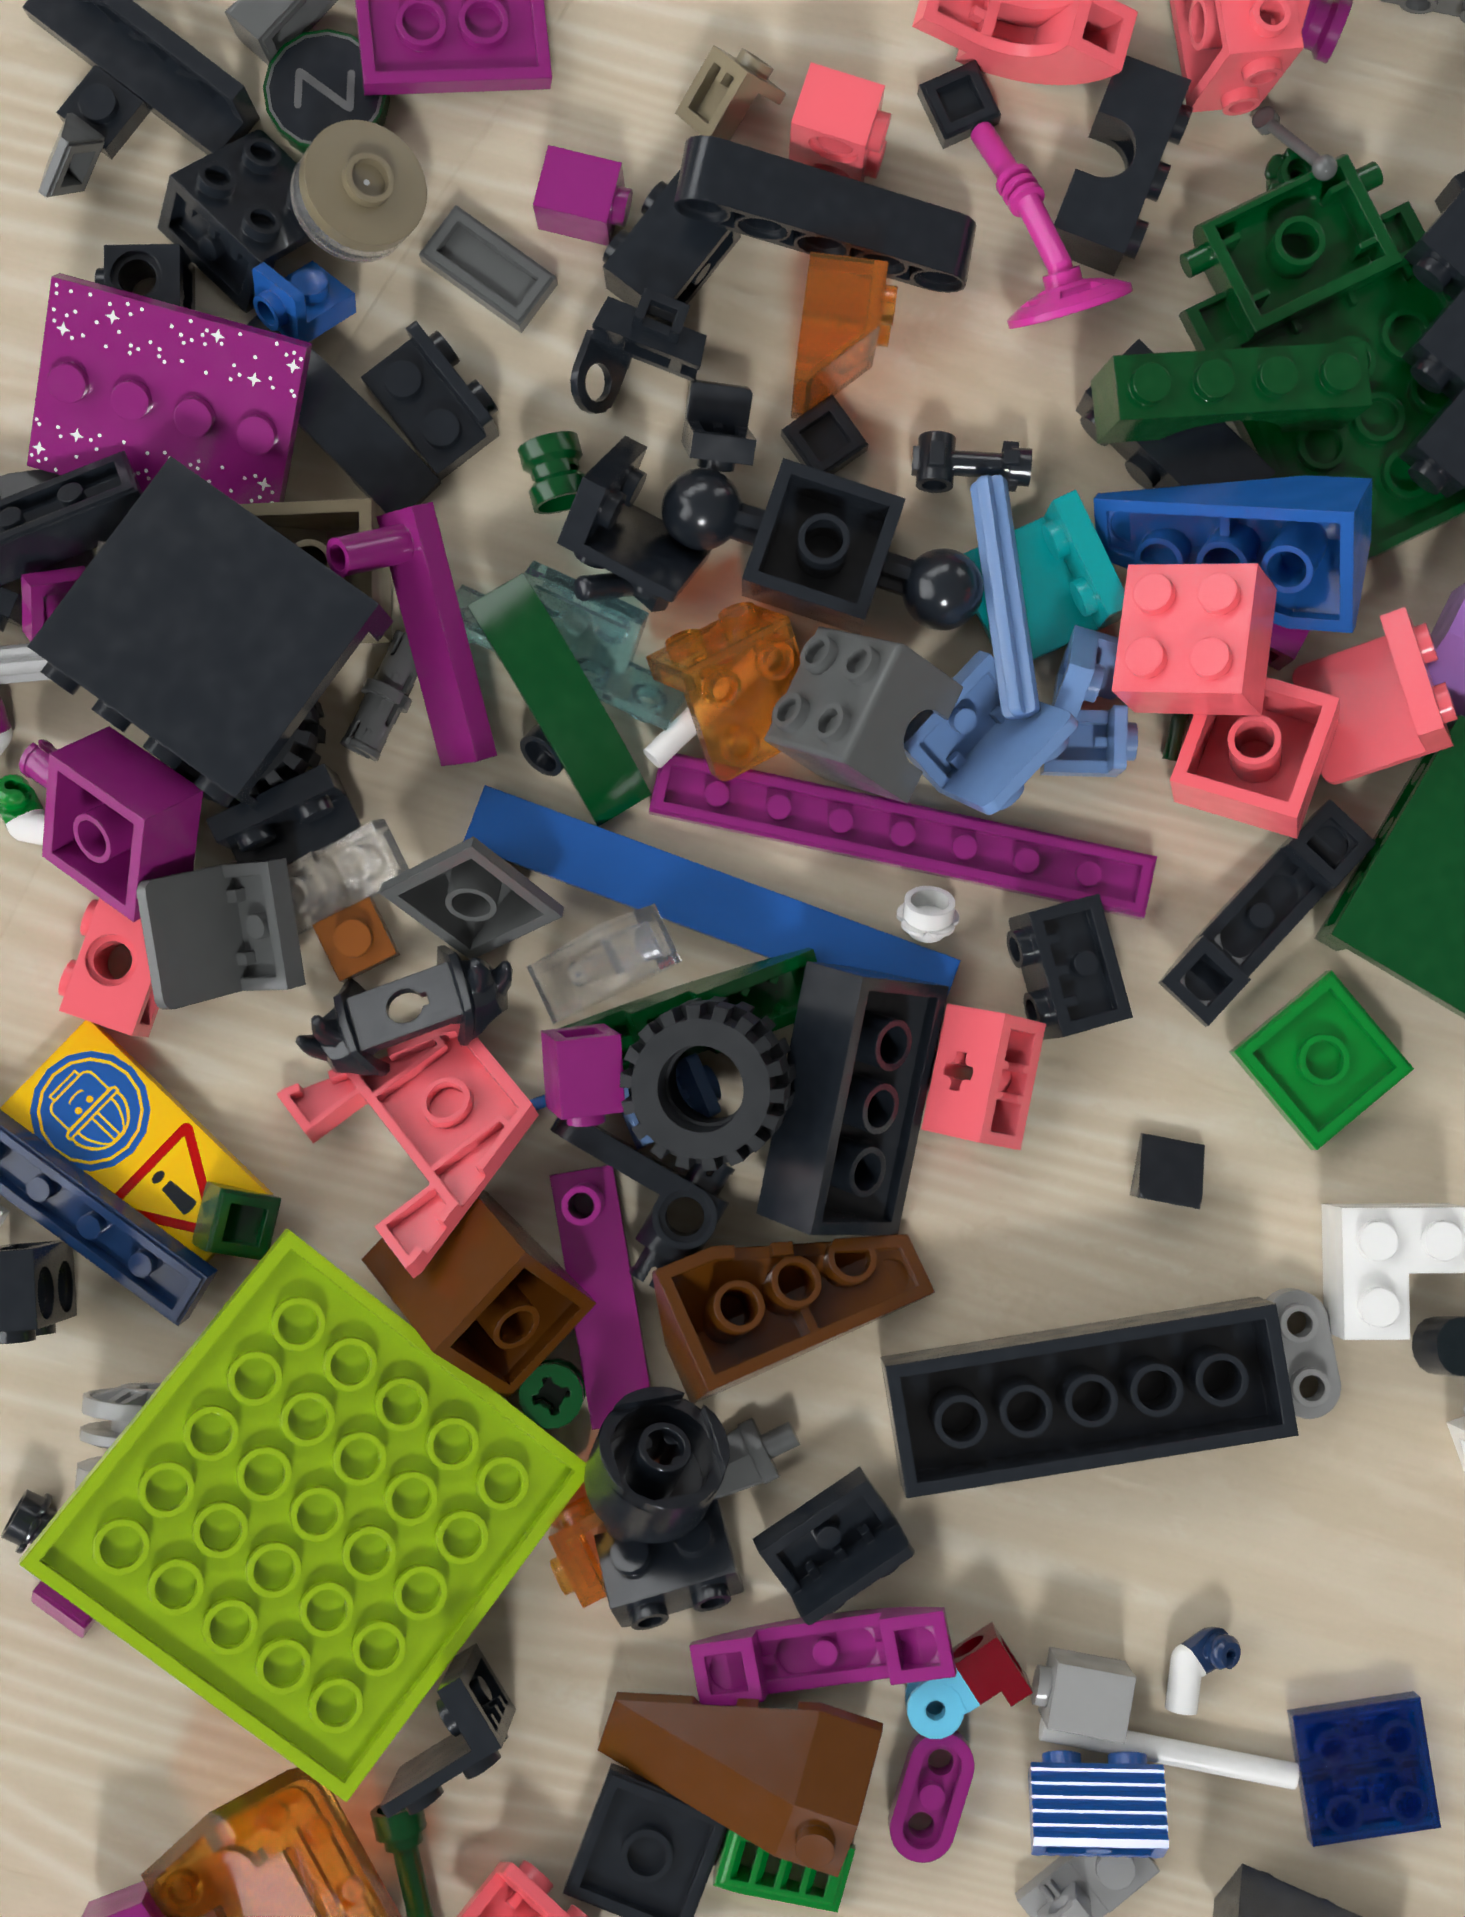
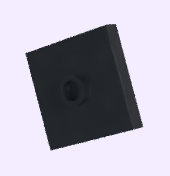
M611 1763L565 1882L563 1894L621 1917H694L727 1828L635 1772Z

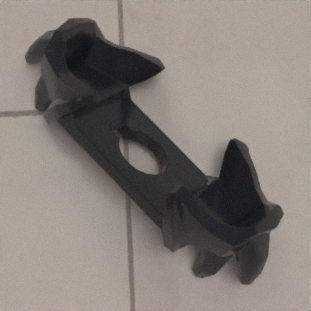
M437 946V965L368 991L353 978L346 980L340 992L333 997L334 1008L324 1017L314 1015L311 1018L313 1034L299 1035L295 1042L304 1053L312 1058L327 1061L336 1073L385 1076L390 1071V1064L373 1056L378 1050L450 1024H460L458 1041L460 1045H469L497 1016L508 1009V990L512 983V966L508 961H502L496 968H493L487 961L476 957L470 960H461L459 955L447 946ZM415 993L422 998L427 996L429 1004L423 1006L421 1013L416 1019L407 1023H397L389 1018L390 1005L401 994Z

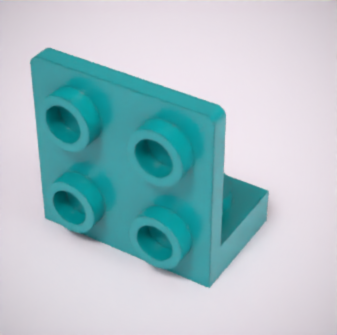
M1076 489L1052 500L1043 517L1015 529L1033 661L1068 645L1075 625L1099 631L1121 619L1125 590ZM976 547L963 553L975 563L982 576L979 548ZM983 591L982 602L976 614L992 645L985 591Z

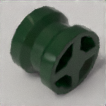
M560 1357L546 1358L521 1384L519 1389V1404L524 1415L545 1429L560 1428L570 1423L578 1415L586 1395L584 1379L580 1369L572 1362ZM542 1398H544L547 1402L552 1403V1406H551V1404L546 1403L544 1400H537V1399H542Z

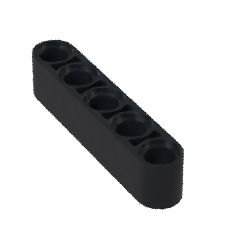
M699 135L686 140L674 201L675 210L687 218L923 289L951 293L961 291L966 286L977 226L975 220L951 209L726 139Z

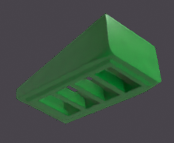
M727 1828L713 1870V1886L739 1894L838 1913L856 1850L854 1844L850 1845L839 1876L829 1875L825 1889L813 1886L817 1870L804 1866L800 1882L789 1879L793 1862L781 1858L776 1874L765 1872L769 1853L758 1846L752 1866L740 1864L745 1844L750 1841Z

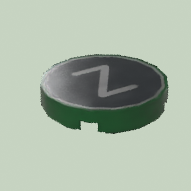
M331 29L304 32L284 44L268 64L263 84L266 111L280 135L302 154H305L307 148L322 130L334 123L344 120H364L383 126L390 104L389 95L364 96L359 40L352 34Z

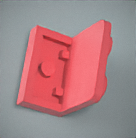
M1406 607L1379 616L1385 636L1300 665L1293 672L1292 680L1294 685L1340 697L1339 723L1321 771L1323 778L1330 784H1341L1454 746L1446 723L1458 719L1446 682L1434 686L1427 663L1438 660L1427 623L1414 626Z

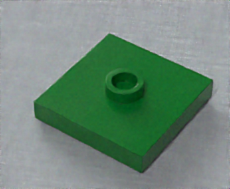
M1332 970L1325 971L1229 1051L1310 1150L1316 1151L1414 1070L1412 1065Z

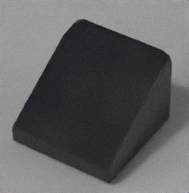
M1141 1133L1130 1196L1200 1209L1203 1196L1205 1145Z

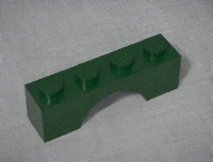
M1365 341L1113 355L1091 380L1097 444L1160 440L1174 433L1198 426L1245 420L1271 422L1280 426L1281 432L1342 429L1373 405Z

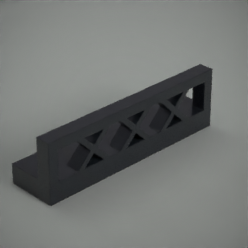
M27 0L22 7L33 22L92 67L97 65L143 100L149 111L207 155L247 135L260 120L244 85L133 0Z

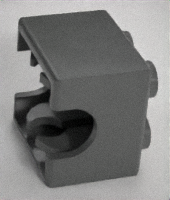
M819 626L815 635L806 642L801 651V664L786 694L774 706L772 723L764 740L826 780L909 803L923 771L911 764L906 757L904 750L906 729L911 720L924 710H932L943 719L948 720L963 690V686L905 644Z

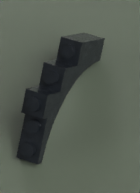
M1465 186L1404 256L1414 266V275L1425 287L1437 293L1444 291L1452 298L1401 357L1412 366L1410 373L1422 387L1435 394L1442 392L1449 398L1399 456L1410 466L1408 474L1419 487L1434 495L1441 493L1446 498L1465 488Z

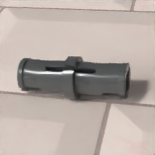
M395 631L387 653L373 679L367 678L361 689L365 695L352 723H350L345 736L340 742L350 751L367 759L370 758L373 761L379 760L380 754L387 742L386 740L400 713H407L412 703L409 695L418 676L406 632Z

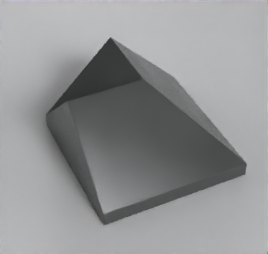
M474 836L383 882L380 888L382 896L469 960L562 918L564 907Z

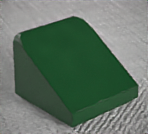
M208 1181L205 1185L193 1234V1244L206 1252L261 1260L270 1249L282 1198Z

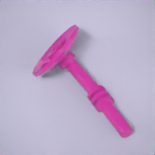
M982 122L975 126L970 135L971 140L997 178L996 190L1008 206V209L1014 216L1022 218L1048 272V275L1042 277L1045 290L1024 303L1007 319L1008 328H1020L1053 320L1110 302L1133 291L1131 282L1119 279L1082 277L1080 265L1073 267L1071 257L1043 203L1045 198L1044 190L1038 184L1030 169L1024 164L1017 163L990 122Z

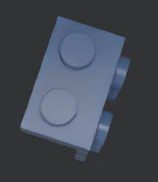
M979 650L952 678L963 686V690L949 719H943L932 710L920 712L906 729L904 750L906 757L915 767L923 771V776L939 793L986 815H992L1015 803L1022 795L1025 787L1024 784L1043 764L1054 760L1065 750L1069 743V736L1076 730L1078 721L1069 711L1040 701L1039 712L1031 718L1023 720L1005 719L1001 712L994 657L990 653Z

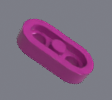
M957 1730L952 1735L943 1739H929L917 1734L910 1744L889 1811L888 1826L891 1840L896 1850L903 1857L913 1862L928 1863L942 1857L953 1843L975 1769L970 1746L964 1736ZM944 1749L951 1753L949 1763L940 1768L930 1765L928 1763L930 1754L935 1750ZM918 1812H925L932 1817L930 1825L922 1830H916L909 1825L910 1818Z

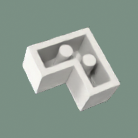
M1450 1203L1321 1204L1323 1306L1328 1315L1331 1334L1343 1340H1410L1409 1274L1465 1273V1206Z

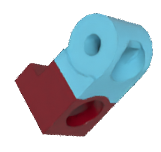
M993 1622L952 1648L957 1670L956 1677L907 1683L905 1688L907 1716L911 1726L920 1735L929 1739H943L952 1735L960 1727L966 1713L971 1712L1000 1692H1002L1011 1707L1033 1693L1026 1673Z

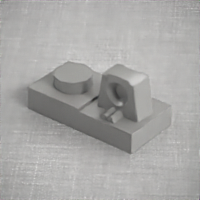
M1059 1856L1019 1889L1015 1895L1019 1904L1030 1917H1103L1118 1907L1158 1874L1160 1870L1151 1857Z

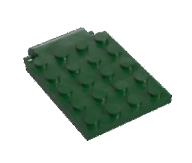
M1342 154L1335 158L1338 164L1337 172L1329 180L1321 181L1316 179L1311 169L1194 227V248L1180 255V264L1188 278L1205 272L1216 295L1184 310L1179 314V318L1196 351L1366 342L1373 405L1344 428L1281 432L1280 426L1266 421L1245 420L1233 421L1241 439L1275 471L1271 478L1305 475L1372 478V524L1368 562L1464 515L1465 488L1448 498L1441 493L1438 495L1431 494L1419 487L1408 474L1410 466L1399 458L1449 400L1442 392L1435 394L1422 387L1410 373L1412 366L1401 357L1452 298L1444 291L1437 293L1425 287L1414 275V266L1404 258L1425 233L1410 202H1405L1379 215L1368 194L1369 191L1383 184V174L1379 165L1372 161L1355 169L1349 155Z

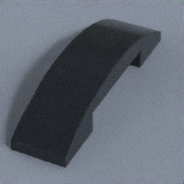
M256 315L247 324L249 326L281 334L279 331H272L269 328H267L259 319L258 315ZM312 349L298 426L385 513L421 504L441 484L440 479L388 423Z
M1331 799L1327 800L1302 824L1298 838L1289 837L1230 898L1188 945L1158 983L1203 1026H1209L1250 982L1249 976L1326 892L1339 885L1377 842Z

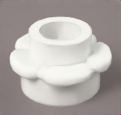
M919 886L909 890L905 895L904 903L898 907L896 914L897 919L901 921L902 929L913 939L924 943L937 942L943 937L952 934L960 918L959 913L955 909L954 897L948 891L934 886Z

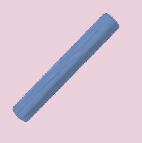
M984 475L977 478V481L971 485L970 491L1001 712L1007 720H1023L1031 718L1034 714L1038 713L1040 704L1009 488L1004 476Z

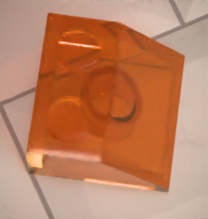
M810 252L793 384L792 419L799 418L833 394L835 396L872 368L876 346L888 347L898 286L885 285L888 261Z

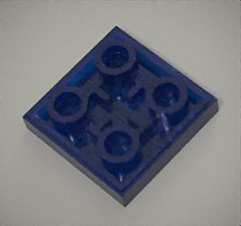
M1414 1691L1287 1710L1295 1763H1298L1299 1766L1298 1783L1308 1841L1313 1847L1441 1828L1421 1698Z

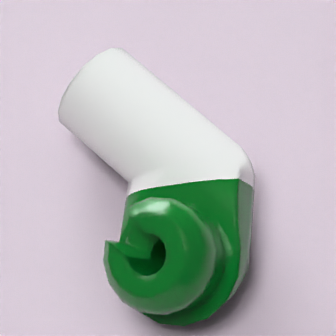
M17 774L3 776L0 778V817L8 832L18 841L43 845L45 810L37 794L24 777Z

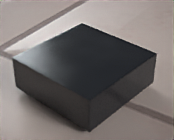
M976 60L926 81L918 87L917 95L943 149L971 137L970 135L974 127L982 122H990L993 127L1000 122L1001 113Z
M833 394L781 429V437L801 464L831 474H835L868 450L869 444Z

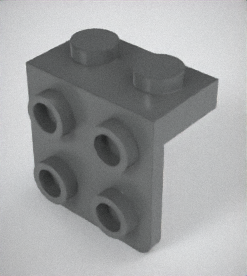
M286 858L229 862L147 879L139 883L137 899L154 1001L160 1009H178L240 991L288 990L306 985Z

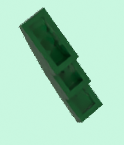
M808 947L691 981L617 1006L561 1028L604 1023L620 1033L623 1071L629 1068L630 1062L624 1058L629 1046L639 1040L640 1036L638 1033L648 1023L657 1019L659 1015L701 997L702 1000H709L714 996L729 997L728 1003L734 1005L743 1001L755 1007L752 1014L759 1019L767 1015L777 1025L772 1029L773 1032L795 1023L807 961L817 962L814 949ZM693 1046L682 1053L679 1061L694 1053L699 1054L710 1050L718 1054L721 1051L707 1046Z

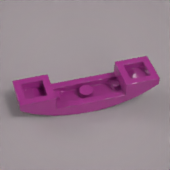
M890 1607L827 1614L812 1625H807L802 1618H795L693 1641L689 1645L698 1698L701 1705L736 1706L738 1698L759 1699L760 1703L764 1702L768 1694L887 1678H890L891 1685L951 1678L956 1677L957 1674L945 1607Z

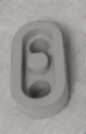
M1294 1288L1281 1289L1272 1293L1266 1300L1277 1305L1295 1416L1304 1419L1319 1418L1334 1408L1341 1393V1381L1328 1315L1323 1304L1312 1294ZM1301 1311L1306 1317V1326L1300 1333L1291 1334L1287 1328V1320L1292 1313ZM1314 1375L1318 1380V1390L1313 1396L1304 1398L1299 1391L1300 1382L1306 1376Z

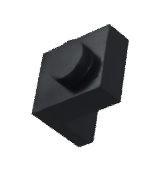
M692 380L690 382L681 442L689 457L697 459L698 467L709 468L718 472H733L735 464L753 466L757 440L748 428L753 396L749 387L702 380Z

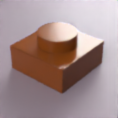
M367 897L312 925L339 982L345 983L346 980L355 978L400 955L371 897Z

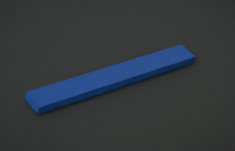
M484 785L464 838L465 841L474 836L506 862L766 958L776 957L809 947L814 949L817 962L852 966L949 986L948 994L961 961Z

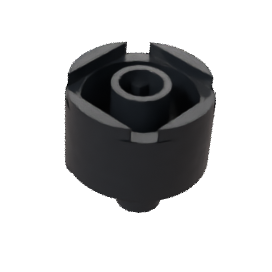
M646 1387L625 1395L614 1406L600 1427L586 1462L584 1482L586 1494L593 1510L605 1523L607 1532L616 1540L622 1542L665 1543L683 1537L702 1522L723 1481L730 1459L729 1442L725 1429L715 1413L703 1404L700 1409L690 1401L683 1399L684 1392L669 1387Z

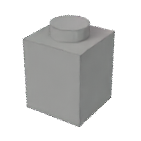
M1049 1647L1046 1666L1037 1665L1034 1672L1031 1702L1032 1705L1039 1706L1038 1711L1047 1729L1125 1744L1136 1676L1126 1661Z

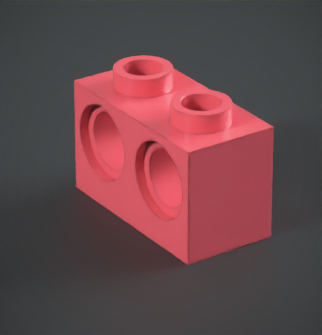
M811 62L791 121L789 159L864 182L865 176L876 179L887 145L885 138L892 115L891 113L881 111L885 85Z

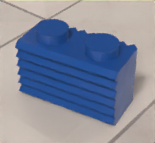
M1056 1750L1042 1753V1762H1031L1028 1771L1031 1855L1163 1858L1169 1849L1164 1765L1147 1764V1755L1140 1752L1110 1753L1107 1755L1108 1763H1082L1081 1753L1075 1751Z

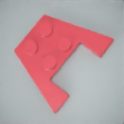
M450 1024L387 1048L388 1056L380 1058L382 1061L390 1064V1071L385 1076L336 1073L330 1070L328 1071L329 1078L303 1089L296 1083L276 1094L313 1144L359 1109L369 1104L428 1180L429 1185L374 1226L413 1279L422 1273L539 1116L531 1101L478 1037L473 1039L469 1045H460L458 1041L460 1024Z

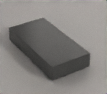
M457 205L454 206L419 253L422 263L520 333L524 331L558 285L555 275Z

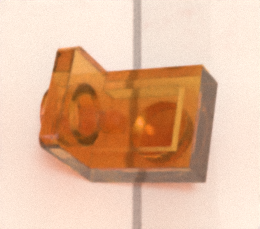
M587 1495L565 1506L557 1517L559 1521L551 1525L548 1539L557 1557L550 1560L553 1574L563 1593L568 1596L575 1592L583 1608L607 1596L601 1566L585 1535L586 1532L604 1522L593 1510Z

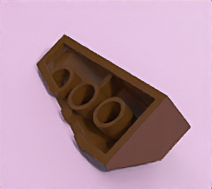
M908 1234L835 1238L830 1242L793 1244V1241L772 1242L766 1246L734 1247V1245L711 1246L652 1272L665 1346L688 1399L693 1404L756 1377L935 1293Z
M617 1692L599 1743L598 1751L771 1855L838 1877L859 1825L883 1732V1723L821 1702L798 1701V1708L796 1710L760 1708L759 1699L738 1698L736 1706L701 1705L694 1696Z

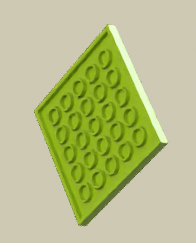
M285 1229L19 1559V1565L347 1803L582 1485L586 1463L494 1390L433 1353L414 1327L292 1231Z

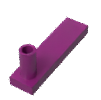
M433 502L414 505L376 516L379 525L377 529L331 538L326 546L327 562L330 569L339 576L347 577L386 567L390 568L441 766L478 762L497 756Z
M609 1165L549 1175L565 1271L597 1303L575 1326L592 1430L600 1429L607 1415L625 1395L638 1389L651 1387L633 1275L629 1273L631 1262L615 1168Z

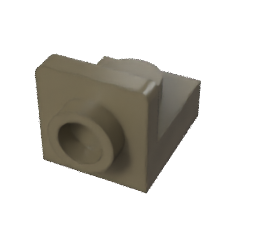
M713 45L675 114L701 135L714 136L730 141L757 93L778 105L781 104L786 93L768 80L774 69L754 54L742 48L737 58Z

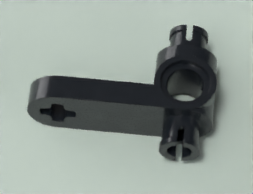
M558 1117L555 1119L550 1128L551 1131L659 1194L653 1208L635 1237L645 1247L634 1266H631L629 1270L631 1275L643 1282L653 1266L658 1269L702 1251L729 1204L719 1194L730 1175H733L735 1171L733 1167L724 1163L718 1170H714L712 1175H708L707 1171H703L702 1164L695 1163L685 1176L642 1150H637L635 1146L599 1125L574 1127L567 1125L566 1119L561 1120ZM690 1197L702 1206L704 1221L698 1229L685 1233L677 1231L670 1225L667 1218V1208L677 1198ZM653 1278L649 1284L652 1288H654Z

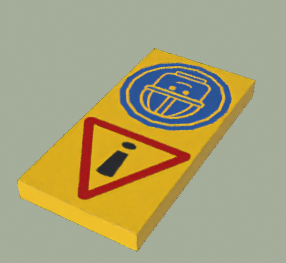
M87 1020L0 1107V1110L207 1263L216 1253L206 1252L195 1246L192 1242L206 1183L210 1181L273 1195L250 1170L99 1024Z

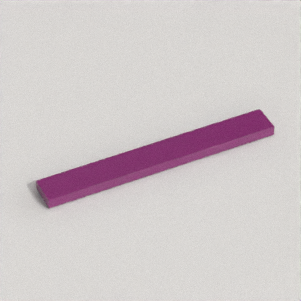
M678 753L662 768H658L649 808V814L1060 903L1099 893L1104 912L1140 920L1145 918L1157 856L904 803L893 799Z

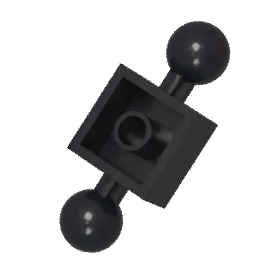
M783 458L766 510L742 503L734 483L724 474L709 468L690 469L678 475L669 484L662 499L661 513L664 525L671 537L679 544L689 549L700 551L717 548L730 539L753 546L742 577V596L854 634L861 635L876 588L902 596L907 611L915 621L924 627L939 631L952 630L967 623L976 614L982 602L984 587L981 573L975 563L965 554L953 549L942 548L928 551L913 560L889 552L906 498Z

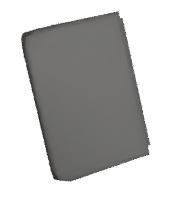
M67 113L47 162L39 188V193L44 197L85 191L105 143V137L73 113Z

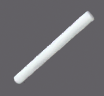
M1042 1717L1040 1720V1741L1106 1754L1114 1752H1140L1147 1755L1148 1762L1292 1790L1296 1789L1299 1781V1766L1295 1762L1127 1730L1124 1744L1050 1730L1046 1728Z

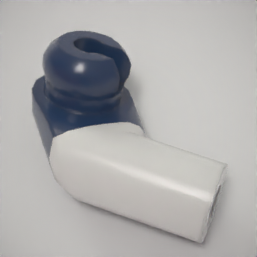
M1207 1627L1178 1645L1173 1650L1170 1658L1165 1709L1182 1715H1196L1198 1712L1201 1678L1215 1669H1232L1236 1666L1241 1655V1647L1238 1640L1234 1636L1228 1635L1223 1628Z

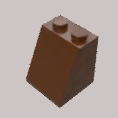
M486 1190L481 1192L422 1273L414 1279L383 1238L361 1259L433 1353L507 1399L597 1304Z

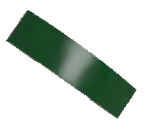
M524 573L519 574L468 604L467 607L538 723L596 826L602 825L652 795L592 685Z

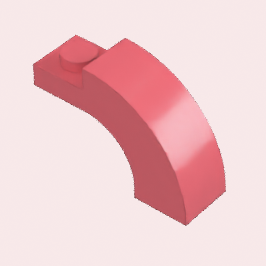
M919 0L912 27L958 48L955 61L965 65L976 60L980 71L1033 84L1077 85L1100 81L1122 71L1138 11L1116 0Z

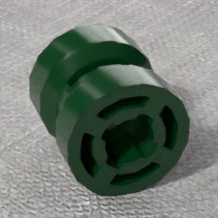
M572 431L552 432L537 436L521 444L517 450L523 471L529 473L532 481H535L529 490L534 513L554 514L570 510L581 480L585 473L578 471L580 469L579 460L583 456L578 434Z

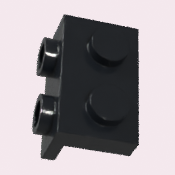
M860 1466L753 1538L759 1554L790 1594L799 1615L807 1625H812L827 1614L837 1611L856 1594L880 1578L892 1574L915 1553L897 1518Z
M718 1499L711 1502L702 1522L683 1537L670 1542H622L614 1539L608 1532L594 1535L609 1607L621 1627L631 1626L634 1630L655 1628L666 1623L669 1620V1614L689 1608H694L695 1611L699 1612L715 1610L727 1605L731 1601V1596L744 1592L742 1579L736 1567Z

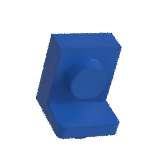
M313 260L286 277L281 276L265 262L252 269L255 297L253 298L254 309L262 323L272 331H279L282 335L310 342L356 313L355 293Z

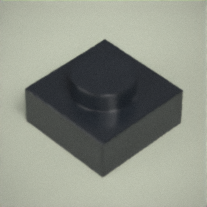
M94 65L56 113L63 122L67 113H73L105 137V143L101 152L112 160L150 111L143 100L97 65Z

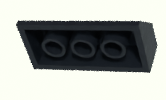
M807 961L790 1043L791 1050L787 1056L788 1064H795L796 1078L791 1082V1091H795L792 1106L784 1115L786 1119L771 1137L756 1214L808 1235H898L949 986L852 966Z

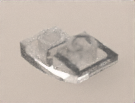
M385 819L372 820L326 849L309 852L287 866L298 935L312 929L313 924L367 897L372 898L380 894L383 882L409 870Z

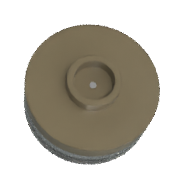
M344 120L322 130L304 152L292 174L290 195L293 210L299 224L316 245L342 260L366 263L380 260L394 252L417 227L423 217L427 203V186L418 159L400 137L376 123L364 120Z

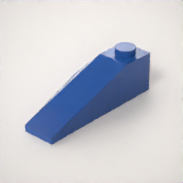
M1305 475L1097 493L1093 499L1095 530L1111 563L1128 569V565L1258 563L1277 588L1274 624L1288 629L1353 633L1356 627L1371 543L1372 478Z

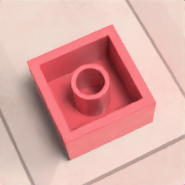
M1258 563L1128 565L1112 692L1135 713L1262 716L1277 588Z
M1266 677L1262 716L1194 714L1170 778L1174 802L1297 839L1339 723L1340 697Z

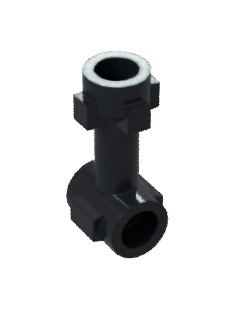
M928 431L920 434L918 446H913L911 475L916 476V487L921 491L928 493L950 491L953 488L954 476L980 477L984 475H1002L1007 480L1008 488L1011 492H1016L1017 486L1029 487L1032 469V448H1019V442L1003 441L1001 453L955 450L956 437L953 434L944 431Z

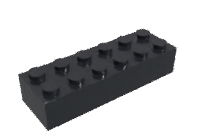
M1258 1296L880 1357L900 1484L906 1499L1299 1436L1277 1305Z

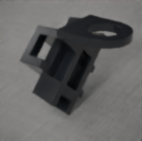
M646 287L638 307L608 296L592 324L594 330H586L570 377L571 393L577 406L589 414L604 413L611 408L618 396L632 358L689 381L696 380L697 371L701 367L707 335L684 327L691 305ZM597 364L604 374L605 385L601 396L594 401L587 393L585 380L590 367Z

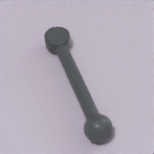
M1265 106L1255 113L1252 125L1261 135L1273 134L1312 166V173L1316 179L1326 181L1334 177L1338 167L1336 159L1328 154L1319 155L1280 124V116L1273 107Z

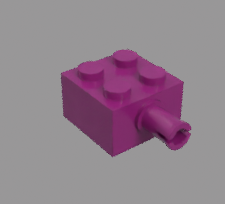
M110 726L60 749H56L49 741L40 739L38 745L33 742L24 750L19 762L21 773L28 778H32L47 789L42 857L132 922L141 919L137 899V887L141 881L193 870L203 791L192 782Z

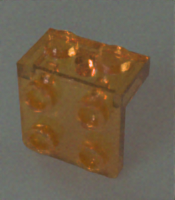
M740 602L724 608L719 612L718 620L701 629H687L675 633L665 641L666 647L646 656L654 680L684 693L709 770L714 777L722 781H729L781 753L780 750L767 743L764 738L772 723L774 706L786 694L801 664L800 652L789 616L755 605L752 602Z

